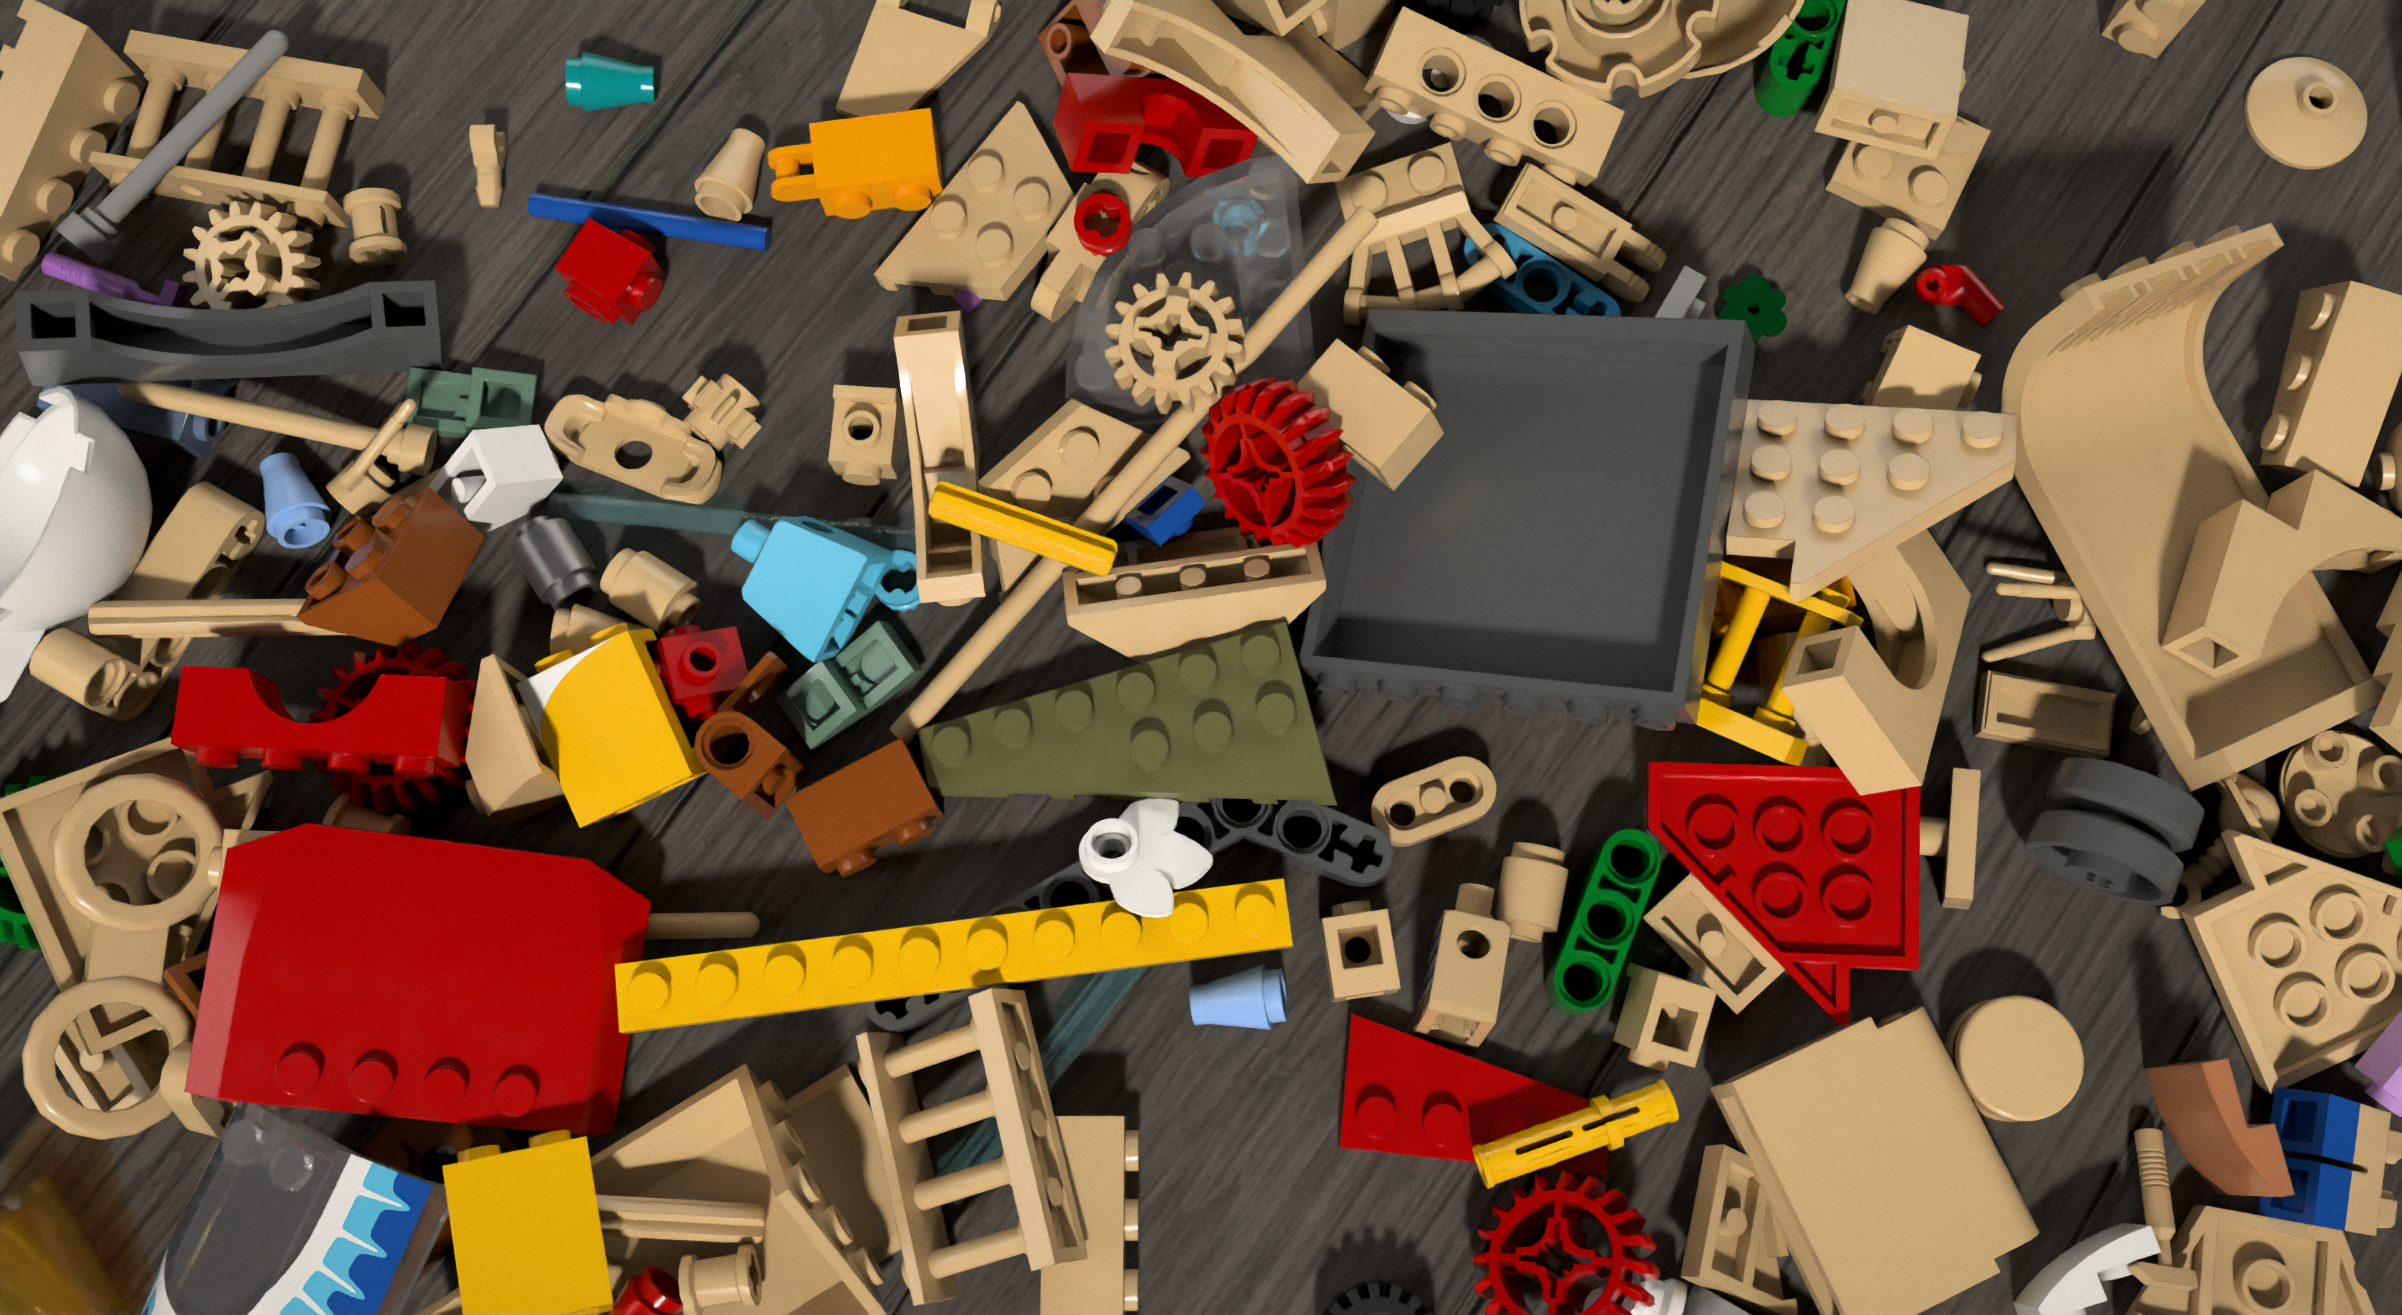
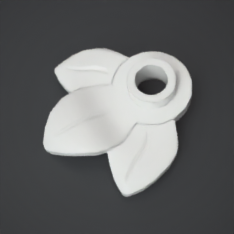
M1147 798L1136 801L1128 806L1119 819L1109 818L1095 823L1083 836L1079 846L1080 863L1088 876L1098 882L1109 884L1115 901L1129 912L1152 918L1167 917L1173 914L1174 897L1172 889L1184 888L1203 877L1213 864V856L1199 843L1174 831L1179 817V802L1164 798ZM1112 850L1124 854L1114 859L1102 857L1103 854Z

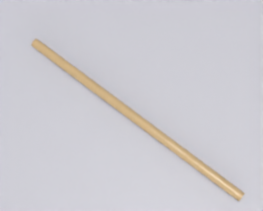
M1362 205L1358 207L1248 329L1246 336L1237 342L1243 346L1246 358L1245 362L1228 364L1233 370L1236 380L1242 376L1379 224L1378 219ZM1220 381L1214 385L1218 401L1232 385H1227ZM1201 394L1194 397V413L1187 414L1181 404L1075 521L1073 526L1099 534L1217 402L1212 404ZM1043 557L889 728L890 731L898 739L902 738L906 745H909L918 735V729L924 728L1070 565Z

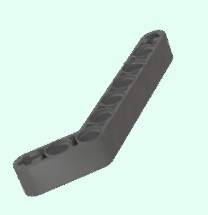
M1213 798L1211 802H1182L1179 804V817L1176 826L1191 824L1197 827L1204 837L1202 847L1213 856V861L1244 844L1344 888L1355 891L1372 889L1382 881L1391 867L1393 858L1392 846L1382 831L1327 806L1314 805L1312 800H1279L1278 804H1259L1260 811L1258 815L1247 822H1236L1225 814L1223 805L1227 798ZM1294 818L1309 819L1318 828L1319 840L1308 848L1294 847L1284 837L1283 827ZM1332 829L1342 833L1336 845L1342 849L1355 852L1360 844L1372 848L1370 859L1378 863V867L1367 865L1363 873L1355 872L1351 869L1353 858L1334 849L1330 862L1321 859L1329 844ZM1112 850L1103 854L1102 857L1114 859L1124 854ZM1079 860L980 917L1054 908L1058 894L1071 887L1086 891L1090 898L1089 903L1112 901L1115 899L1109 884L1098 882L1088 876ZM991 987L938 993L940 997L932 1002L930 995L911 997L905 1002L908 1014L903 1018L891 1011L885 1012L884 1007L888 1006L892 999L864 1003L867 1015L874 1024L894 1033L906 1034L918 1030L969 1000L968 996L985 991Z

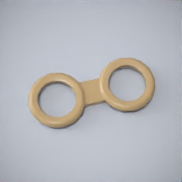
M155 773L117 775L87 789L63 814L52 844L54 877L70 905L89 918L91 923L82 982L58 994L33 1021L22 1051L24 1086L39 1113L67 1133L98 1140L136 1135L167 1118L173 1110L161 1095L160 1082L146 1098L127 1108L104 1112L84 1108L67 1096L56 1077L54 1056L61 1035L78 1015L100 1004L123 1002L140 1006L158 1019L168 1037L170 1054L182 1041H193L196 1027L182 1000L161 986L167 937L170 926L194 915L216 891L217 887H210L208 883V864L212 848L214 846H222L224 828L210 802L185 782ZM149 800L170 807L185 819L195 837L196 860L189 879L174 895L156 904L134 906L113 900L95 886L86 870L84 846L92 825L108 809L126 801Z

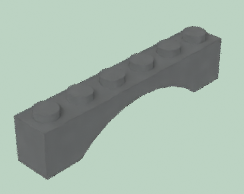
M435 280L367 282L345 292L308 302L240 310L158 306L121 299L89 289L15 291L17 352L32 386L410 371V367L442 370Z

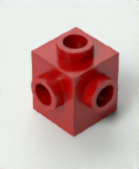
M698 625L674 628L663 634V638H660L651 652L650 657L677 717L683 716L685 722H702L717 714V709L748 675L736 626L703 632Z

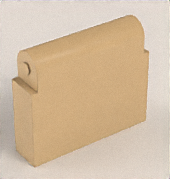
M1924 1005L1890 1015L1880 1020L1878 1024L1874 1023L1872 1017L1850 1022L1849 1025H1842L1710 1088L1741 1152L1750 1157L1751 1164L1756 1173L1753 1177L1760 1183L1768 1201L1767 1205L1775 1217L1784 1241L1820 1315H1917L2000 1273L1994 1259L2025 1244L2040 1233Z

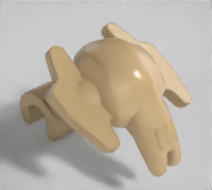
M2239 772L2215 781L2214 783L2217 785L2222 796L2218 808V822L2221 832L2232 829L2272 843L2271 840L2279 827L2280 809L2274 795L2258 782ZM2222 836L2215 839L2213 842L2214 846H2210L2205 851L2206 855L2202 854L2197 859V863L2193 862L2183 871L2179 884L2183 885L2187 892L2185 903L2179 907H2159V915L2168 919L2184 918L2181 911L2201 902V892L2214 882L2213 878H2218L2224 873V868L2228 869L2233 863Z

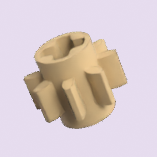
M723 374L716 383L712 380L708 381L701 375L682 397L692 410L683 422L698 437L717 451H720L727 442L735 443L743 449L761 429V426L755 421L756 418L752 415L760 406L759 401L744 386L727 374Z

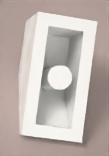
M539 424L472 430L428 487L482 534H486L536 510L563 479V475L559 469L558 459L550 449Z

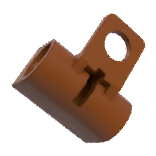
M769 651L762 657L717 709V714L712 715L702 723L696 734L694 745L697 760L704 769L768 820L785 802L784 799L789 797L810 773V770L791 755V752L748 717L788 670L784 662L772 651ZM764 677L761 683L754 689L758 682ZM748 749L745 757L736 763L739 754Z

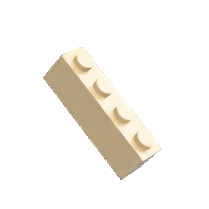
M1054 1116L1088 1259L1065 1266L1041 1269L1040 1315H1126V1311H1138L1139 1270L1126 1269V1241H1139V1199H1126L1127 1171H1139V1130H1127L1126 1116Z

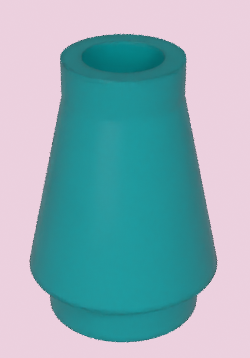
M582 51L581 57H567L566 95L569 106H583V111L586 113L638 103H655L654 66H641Z

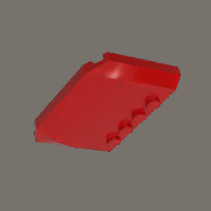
M309 822L229 847L225 857L184 1092L215 1100L543 1132L568 1130L571 1134L575 1135L614 1133L630 1033L619 1032L615 964L642 961L651 900L629 887L589 858Z

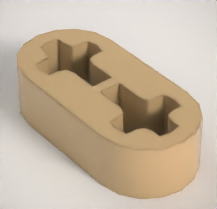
M182 1041L169 1054L162 1068L160 1076L161 1095L187 1129L220 1138L237 1102L215 1100L184 1092L193 1041ZM239 1102L222 1139L229 1137L239 1127L247 1111L248 1103Z

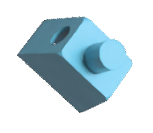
M807 516L780 518L775 523L772 531L757 521L750 519L738 529L731 544L733 552L754 565L742 588L743 600L805 658L812 662L835 658L847 647L895 555L884 547Z

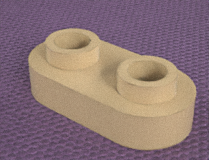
M1460 756L1393 780L1381 787L1372 801L1370 807L1371 826L1382 831L1391 842V845L1407 847L1473 823L1487 813L1495 800V778L1490 769L1481 761L1472 757ZM1456 782L1466 783L1472 790V800L1467 803L1455 801L1450 795V786ZM1398 804L1406 805L1413 813V822L1406 826L1395 824L1390 817V809Z

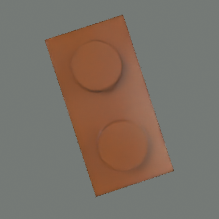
M902 738L784 799L818 868L829 876L839 872L842 878L857 874L877 861L874 853L896 841L900 847H905L925 838L935 830L932 822L944 816L932 791L928 788V783L914 756Z

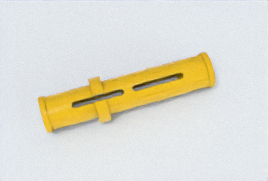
M1662 1079L1656 1081L1653 1085L1610 1100L1605 1095L1590 1099V1107L1534 1125L1531 1128L1481 1146H1473L1472 1151L1481 1178L1487 1189L1500 1182L1543 1167L1552 1166L1560 1161L1602 1146H1606L1610 1151L1623 1147L1624 1138L1668 1122H1676L1679 1120V1113L1670 1088ZM1629 1113H1632V1114H1633V1115L1627 1116V1117H1625V1118H1622V1119H1619V1120L1617 1119V1120H1614V1121L1609 1122V1120H1612V1119L1621 1117V1116H1623V1115H1626V1114H1629ZM1605 1123V1125L1599 1126L1588 1131H1584V1129L1595 1125L1598 1126L1600 1124ZM1561 1137H1568L1566 1139L1554 1142L1552 1144L1540 1147L1538 1149L1526 1152L1524 1154L1517 1155V1153L1548 1143Z

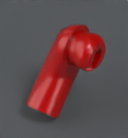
M1932 265L1922 269L1915 278L1914 290L1918 299L1930 305L1962 306L1981 328L2006 308L2004 303L1968 266Z

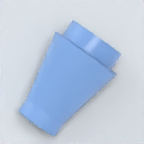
M283 452L265 458L260 463L259 469L263 477L266 528L268 533L277 538L280 545L292 549L309 547L323 540L330 531L328 523L331 520L332 513L302 470L297 456L292 453Z
M1261 964L1206 984L1190 986V1009L1194 1025L1215 1024L1272 1030L1273 1023L1288 1021L1287 990L1281 968L1267 970L1265 964Z

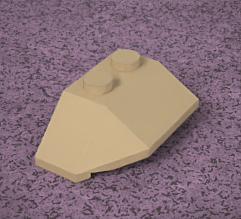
M1239 526L1185 533L1174 540L1166 541L1161 546L1148 539L1122 542L1117 546L1116 557L1107 576H1099L1076 567L1062 572L1068 625L1138 663L1159 659L1286 621L1288 626L1326 590V578L1317 542L1309 546L1304 544L1299 548L1294 547L1292 544L1260 547L1255 535L1242 536Z

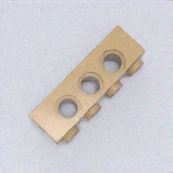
M1404 6L1391 24L1363 88L1364 91L1375 95L1374 101L1387 111L1399 115H1406L1408 112L1414 113L1430 121V128L1445 138L1456 141L1467 138L1486 147L1484 150L1485 154L1494 161L1504 165L1517 166L1520 163L1525 166L1526 163H1531L1577 191H1581L1597 178L1625 111L1609 103L1582 93L1554 77ZM1424 69L1440 71L1447 79L1448 91L1437 92L1430 89L1423 80L1422 71ZM1488 94L1495 97L1502 106V117L1492 118L1484 114L1479 107L1478 95ZM1534 120H1544L1553 126L1557 136L1556 144L1544 143L1536 136L1533 127Z

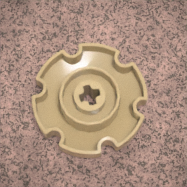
M1519 0L1522 32L1528 50L1530 52L1544 50L1550 53L1545 60L1546 74L1602 101H1611L1614 91L1620 86L1633 87L1637 91L1638 96L1643 98L1666 89L1685 76L1701 58L1702 44L1695 36L1701 32H1713L1716 29L1720 8V0H1611L1610 2H1608L1609 0Z

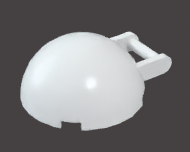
M61 386L47 389L39 394V399L52 405L37 419L19 411L0 435V703L5 701L11 694L45 630L75 622L88 614L90 605L98 601H109L120 590L143 555L152 521L153 507L146 469L126 433L100 407Z

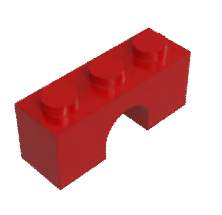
M1067 73L1052 122L1071 171L1129 174L1139 144L1148 143L1162 147L1172 153L1180 162L1186 177L1241 179L1258 135L1228 112L1173 79Z

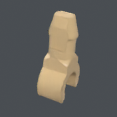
M495 124L470 125V146L477 173V187L475 188L480 206L484 208L499 207L503 193L502 169L504 168L507 154L506 133L497 132Z

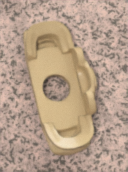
M610 394L604 403L585 395H568L558 401L544 424V430L547 435L546 441L550 449L574 462L576 465L666 500L703 504L718 489L722 474L721 460L716 458L712 446L692 437V430L683 421L672 417L664 407L655 402L644 399L627 400ZM631 441L644 442L652 449L650 461L638 469H626L616 461L618 450L624 444Z

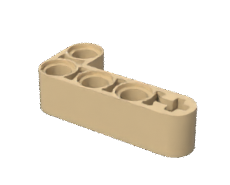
M203 481L195 484L179 500L141 556L132 574L111 601L220 599L262 536L265 527V516L258 509L211 483ZM61 627L50 632L37 645L29 664L30 674L90 710L121 722H128L144 712L152 702L194 637L98 639L91 633L87 636L71 628Z

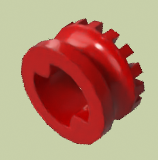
M1107 193L1092 194L1085 198L1076 208L1074 227L1078 240L1086 251H1090L1092 255L1098 256L1099 254L1102 257H1108V254H1113L1114 256L1120 249L1124 250L1126 243L1130 242L1131 232L1133 231L1129 211L1124 202L1115 195ZM1098 211L1106 213L1109 219L1120 218L1118 229L1108 237L1101 238L1097 230L1086 231L1088 220L1092 219L1093 214H1099Z

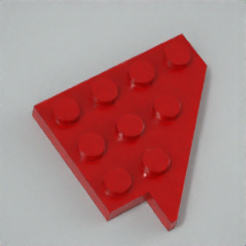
M1647 762L1646 828L1781 965L1784 971L1838 1025H1849L1850 968L1919 971L1920 786L1860 796L1839 767Z

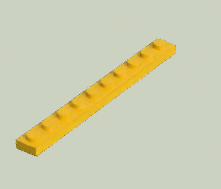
M1284 878L1174 892L1173 914L1161 918L1144 917L1129 912L1115 900L615 964L619 1032L628 1034L1292 948L1293 942Z

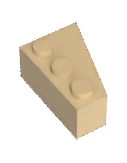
M1911 325L1904 326L1886 335L1880 349L1881 352L1886 353V356L1874 382L1868 381L1859 401L1863 402L1862 406L1953 411L1958 406L1966 409L1981 382L1982 374L1974 371L1981 355Z

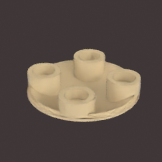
M2323 731L2296 744L2287 754L2279 774V798L2286 819L2294 831L2306 843L2316 850L2334 857L2358 858L2386 850L2384 841L2396 831L2402 801V760L2393 755H2386L2368 739L2346 731Z

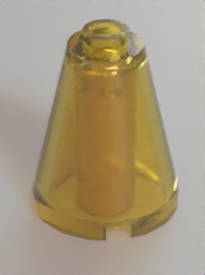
M45 1175L33 1181L2 1203L6 1209L0 1212V1315H133L58 1185H55Z

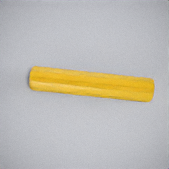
M939 481L929 504L928 514L934 519L1099 576H1107L1116 557L1118 544L1113 539L947 481Z

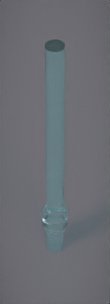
M553 492L549 499V513L552 517L734 536L738 529L750 519L757 521L772 531L775 523L780 518L793 517ZM848 516L845 522L817 519L890 551L904 550L916 554L915 529L875 525L874 519Z

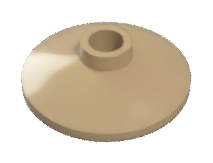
M2292 57L2279 60L2266 67L2253 80L2246 93L2244 117L2253 140L2271 158L2293 168L2314 170L2330 167L2341 162L2358 147L2366 131L2367 108L2361 91L2345 72L2320 59ZM2310 100L2316 103L2319 108L2313 106Z

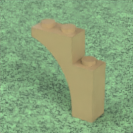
M1107 0L1102 9V16L1090 36L1091 40L1104 54L1122 58L1161 73L1197 92L1228 112L1276 151L1307 184L1343 181L1376 133L1283 36L1244 35L1212 0Z
M961 310L897 317L893 338L903 398L911 467L916 535V580L920 603L937 602L943 606H959L972 601L976 597H985L988 539L981 534L934 519L928 514V509L934 489L939 481H947L979 493L977 482L979 481L980 446Z
M2317 469L2273 492L2267 510L2253 505L2244 499L2237 501L2200 522L2161 648L2215 679L2260 659L2267 634L2277 610L2289 591L2306 573L2317 570L2340 569L2373 574L2401 561L2402 519L2392 511L2377 505L2346 487L2337 479L2327 476Z

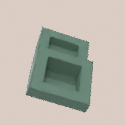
M410 367L406 400L413 399L417 407L406 420L403 428H406L409 423L436 428L438 437L467 438L472 430L532 425L537 375L472 367V375Z
M877 621L834 659L818 661L775 700L809 748L817 749L870 714L908 685L924 670L889 621Z

